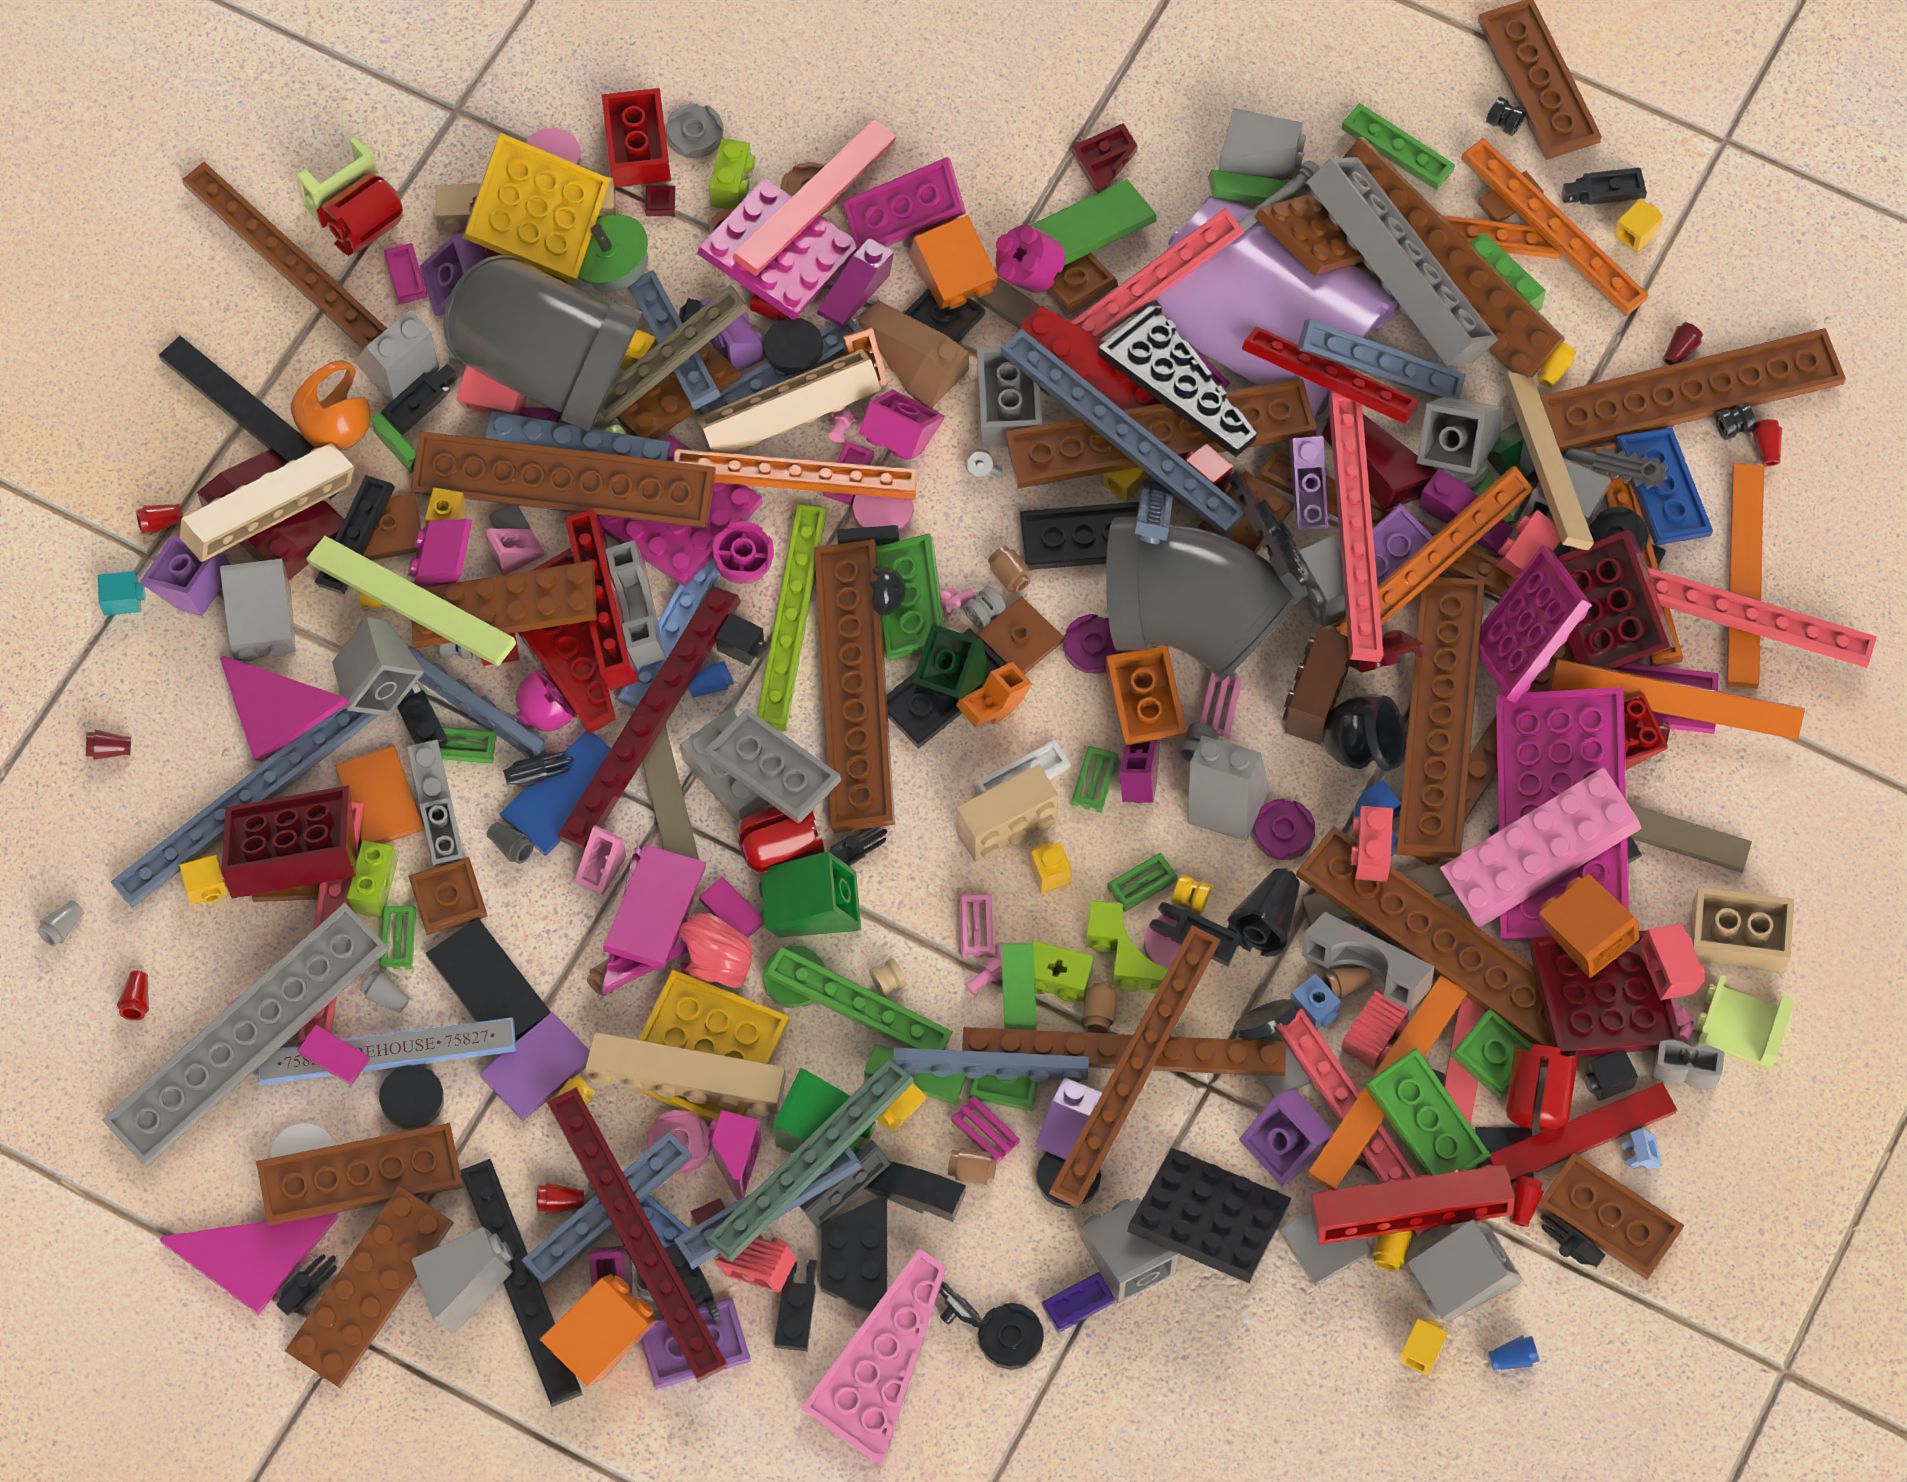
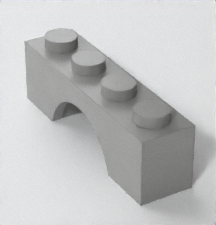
M635 540L606 548L610 573L623 611L624 623H622L626 647L636 668L665 660V651L645 561Z
M1324 912L1304 933L1301 956L1327 969L1344 964H1354L1369 968L1384 983L1383 997L1410 1011L1431 990L1435 966L1327 912Z

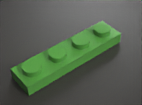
M1360 103L1342 122V130L1356 139L1359 137L1365 138L1381 155L1436 190L1454 171V163Z

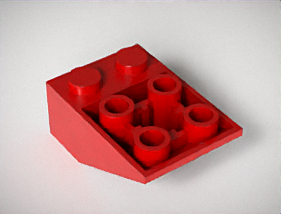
M1645 694L1624 699L1627 770L1668 749V745Z

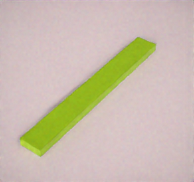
M796 504L757 710V716L777 730H787L816 574L814 547L821 546L827 507Z

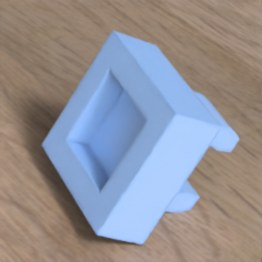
M1645 1129L1631 1132L1632 1140L1621 1144L1622 1149L1626 1151L1635 1149L1634 1157L1625 1160L1626 1165L1630 1167L1643 1165L1650 1170L1662 1166L1656 1137Z

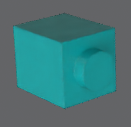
M135 571L98 575V598L104 616L141 612V600L146 599L145 586L138 581Z

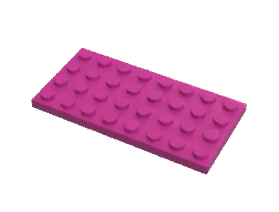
M1623 687L1527 692L1519 698L1516 704L1507 699L1504 694H1496L1499 831L1605 767L1627 801ZM1628 837L1500 915L1501 940L1524 941L1531 940L1533 937L1552 936L1540 923L1539 913L1541 912V906L1551 897L1555 896L1558 898L1565 893L1566 886L1577 877L1582 879L1587 874H1590L1630 912Z

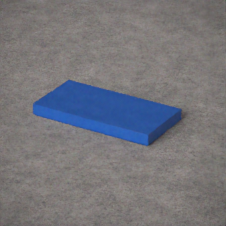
M1673 428L1617 436L1614 442L1618 453L1625 450L1627 457L1636 453L1639 460L1647 455L1649 461L1658 458L1660 464L1668 465L1665 472L1668 479L1663 481L1661 488L1653 486L1647 490L1644 482L1636 487L1634 481H1630L1654 545L1709 537L1713 529Z
M585 731L564 751L566 753L565 756L556 759L573 757V762L546 769L547 772L569 766L570 770L566 773L546 778L544 782L528 786L500 813L501 818L516 831L529 836L534 847L544 856H547L561 842L557 836L611 748L594 733L589 735Z

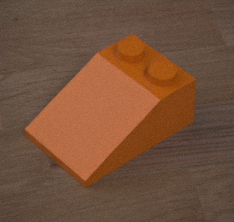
M1168 646L1106 656V675L1125 746L1187 734Z

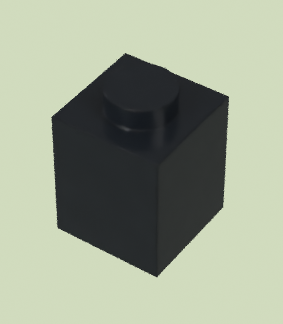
M730 613L716 636L717 651L750 666L754 658H759L766 647L763 628Z
M1625 1050L1616 1051L1590 1061L1585 1072L1586 1075H1584L1587 1089L1590 1093H1595L1598 1101L1634 1088L1638 1079V1075Z

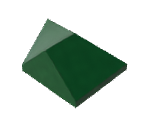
M1517 421L1500 432L1498 440L1487 456V460L1500 476L1512 466H1516L1525 479L1531 483L1538 476Z
M932 624L912 683L963 699L989 676L983 642L980 639Z

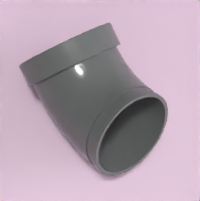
M497 255L478 262L459 279L446 304L443 328L447 346L460 362L488 378L562 413L561 420L590 432L629 348L643 312L615 299L612 304H609L546 274L516 257Z
M1137 517L1113 518L1107 544L1106 590L1110 632L1117 651L1149 650L1153 645L1168 646L1195 658L1205 668H1209L1216 675L1217 679L1222 681L1251 655L1297 602L1279 579L1270 562L1235 541L1202 529L1170 524L1167 540H1160L1159 544H1153L1140 540L1141 535L1135 534Z

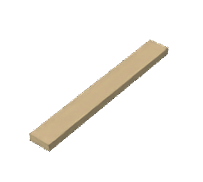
M1507 371L1502 379L1563 545L1589 550L1594 541L1533 377L1526 378L1522 374Z

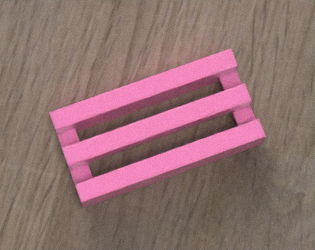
M1211 672L1200 723L1207 724L1215 685H1221L1212 728L1217 731L1219 736L1229 738L1242 678L1236 677L1233 680L1229 679L1230 676L1220 681ZM1227 687H1231L1233 692L1225 727L1220 729L1218 727Z
M992 894L960 895L962 958H968V955H974V958L981 957V955L993 957ZM967 902H973L974 947H968ZM979 902H985L987 947H980Z

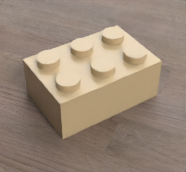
M1040 764L957 806V834L975 862L983 858L985 860L991 859L1000 852V849L1009 844H1020L1034 831H1044L1050 828L1057 820L1058 793Z
M1698 887L1693 899L1690 931L1693 950L1698 961L1784 972L1791 958L1794 899Z

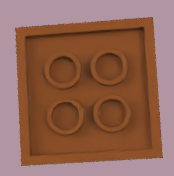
M1312 194L1261 207L1255 215V218L1314 276L1357 264L1364 260L1359 250L1353 248L1348 243L1347 235L1342 228L1334 224L1329 218V211L1326 207L1319 203Z

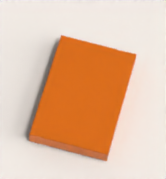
M395 745L335 765L341 785H349L351 801L364 803L360 830L361 842L365 840L384 844L424 830Z

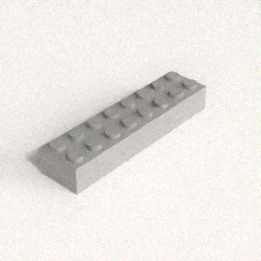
M1358 157L1330 158L1307 181V184L1312 189V196L1329 211V218L1346 233L1348 243L1353 248L1359 250L1364 257L1365 265L1382 280L1381 285L1384 290L1395 297L1399 303L1400 311L1406 317L1411 318L1417 326V333L1422 339L1431 344L1435 350L1436 358L1441 363L1447 366L1474 363L1498 341V338Z

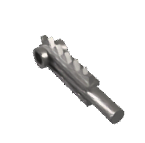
M1604 446L1602 450L1597 451V454L1575 448H1568L1566 458L1569 460L1592 465L1594 472L1604 476L1611 474L1613 481L1622 477L1625 484L1633 480L1636 487L1644 482L1647 490L1653 486L1661 488L1663 481L1668 479L1665 473L1668 465L1660 464L1658 458L1649 461L1647 455L1639 460L1636 453L1627 457L1625 450L1616 454L1613 447L1608 450Z

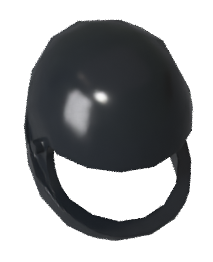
M1376 694L1356 696L1340 703L1329 713L1323 731L1326 752L1342 766L1362 769L1375 760L1383 771L1387 772L1399 768L1404 759L1406 748L1405 729L1398 706L1391 697Z

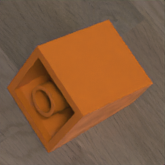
M969 215L917 235L913 239L909 257L941 309L948 306L951 309L960 307L970 297L977 295L978 298H981L994 291L993 288L996 286L998 276Z
M1587 874L1582 879L1577 877L1566 886V892L1560 897L1556 898L1554 896L1548 899L1540 908L1539 919L1545 929L1590 979L1639 940V921L1590 874Z
M612 1274L602 1277L540 1339L587 1387L605 1378L658 1321L652 1315L654 1311L651 1306L642 1299L637 1300L629 1292V1285L619 1276L614 1277Z

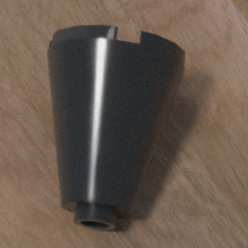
M1286 868L1274 869L1230 913L1227 920L1229 922L1227 929L1243 936L1239 945L1243 949L1250 952L1253 947L1262 951L1260 956L1265 957L1277 956L1283 952L1287 944L1300 882L1293 871Z

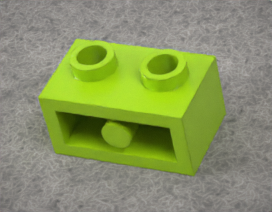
M721 138L709 185L711 207L735 209L742 202L743 197H747L749 190L748 175L749 172L753 173L755 166V155H751L750 143Z

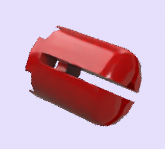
M374 173L362 175L316 210L322 228L328 225L331 233L337 239L334 245L347 256L360 252L399 224L403 217V207L396 190L384 178Z
M774 806L744 816L739 820L737 826L738 843L748 868L757 875H761L760 873H766L770 870L768 867L825 852L822 838L816 840L818 831L814 822L816 819L813 811L799 824Z
M1516 1044L1513 1050V1062L1505 1109L1507 1117L1520 1127L1532 1129L1541 1067H1547L1539 1131H1554L1564 1127L1569 1121L1576 1068L1579 1059L1577 1053H1575V1057L1572 1059L1560 1055L1561 1048L1532 1044L1531 1050H1518V1044Z

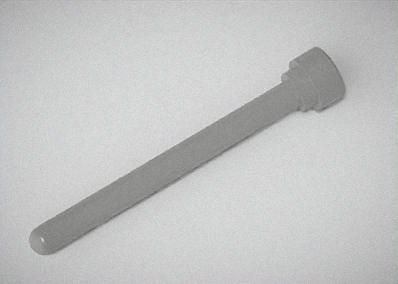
M1306 161L1296 169L1295 178L1238 221L1244 232L1258 222L1255 215L1261 207L1283 202L1301 187H1310L1307 181L1320 167L1313 161Z

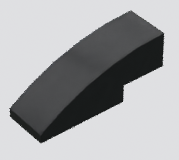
M890 1161L891 1164L864 1188V1190L878 1196L887 1195L888 1200L923 1214L924 1211H927L951 1222L954 1221L966 1194V1185L929 1171Z

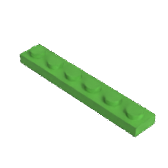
M780 947L766 973V978L907 1048L945 1050L953 1034V1031L783 947Z

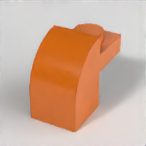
M1010 662L991 671L983 687L969 693L963 699H959L956 706L975 728L989 721L994 725L1018 707L1025 698L1032 683L1014 662Z

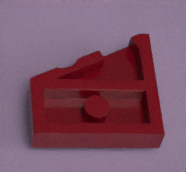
M1122 123L1072 145V154L1096 193H1099L1109 186L1135 155L1138 145L1125 124Z
M1393 630L1382 636L1384 656L1380 662L1351 659L1350 666L1364 673L1379 667L1400 663L1398 656L1414 652L1418 658L1428 654L1424 643L1401 630Z

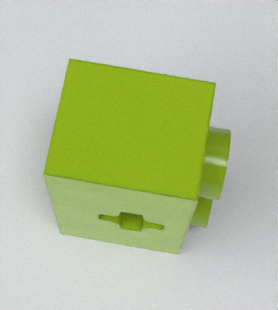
M362 841L356 863V877L352 878L347 896L350 908L355 913L383 918V907L386 906L398 862L393 845Z
M1032 940L1034 944L1035 993L1044 994L1047 992L1058 995L1061 1000L1067 1002H1075L1076 1000L1084 1002L1085 992L1094 967V956ZM1056 971L1061 972L1058 977L1053 976Z

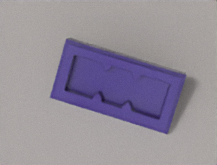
M1097 1272L1043 1301L1041 1306L1057 1333H1060L1115 1303V1298L1100 1272Z

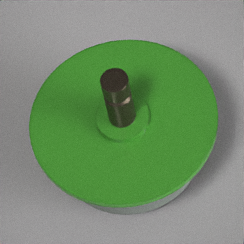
M615 214L598 218L596 224L591 228L592 236L578 278L590 283L601 291H619L634 284L647 267V233L639 221L627 215Z

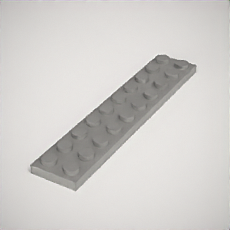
M344 903L102 1121L147 1168L389 950L387 945Z

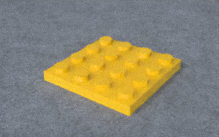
M500 133L494 145L462 238L500 254L516 257L541 271L574 284L592 236L591 228L596 224L610 178Z
M672 969L638 1040L770 1064L790 1022V1016ZM644 1089L640 1092L676 1108L690 1111L691 1114L710 1122L713 1119L718 1120L721 1110L745 1116L748 1110L740 1107L736 1110H729L719 1106V1103L708 1101L705 1104H697L687 1100V1097L676 1095L673 1098H665L657 1095L654 1091Z

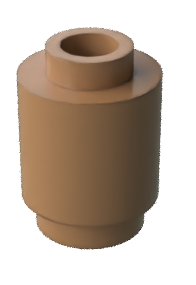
M1003 546L989 557L990 570L1009 592H1020L1030 584L1032 571L1014 550H1009L1007 546Z
M1095 983L1093 987L1086 989L1082 1014L1086 1030L1106 1033L1110 1030V1026L1114 1024L1118 994L1112 990L1111 985Z
M960 1148V1151L952 1150L948 1176H955V1180L986 1185L988 1179H994L997 1160L991 1159V1152Z

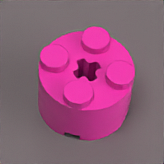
M1020 225L997 239L996 268L1000 278L1033 293L1043 292L1056 282L1053 279L1058 271L1062 272L1065 254L1063 246L1054 237L1032 226Z

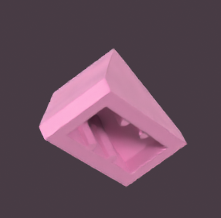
M488 528L485 532L489 552L502 575H506L545 554L531 529Z
M595 825L591 831L574 881L602 895L626 858L623 839Z

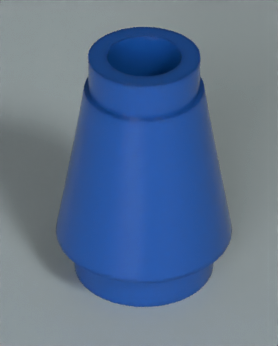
M715 661L695 675L688 689L692 697L695 698L728 690V686L734 684V681L726 663L722 661L717 664Z
M1522 1335L1488 1352L1494 1371L1533 1367V1363L1540 1362L1532 1336L1524 1338Z

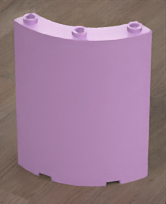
M1209 195L1180 231L1175 230L1169 239L1167 250L1225 207L1237 222L1250 213L1253 208L1239 201L1214 198ZM1258 221L1247 229L1243 235L1135 314L1139 315L1157 300L1162 307L1161 312L1167 320L1171 319L1177 326L1176 332L1182 340L1188 341L1198 351L1255 384L1262 386L1302 379L1303 377L1242 350L1244 340L1255 327L1264 329L1297 345L1299 344L1304 321L1307 319L1364 338L1370 330L1376 333L1384 324L1390 321L1399 303L1393 295L1384 290L1381 285L1382 281L1354 265L1314 276ZM1303 378L1313 417H1316L1325 411L1329 403L1328 398L1333 391Z

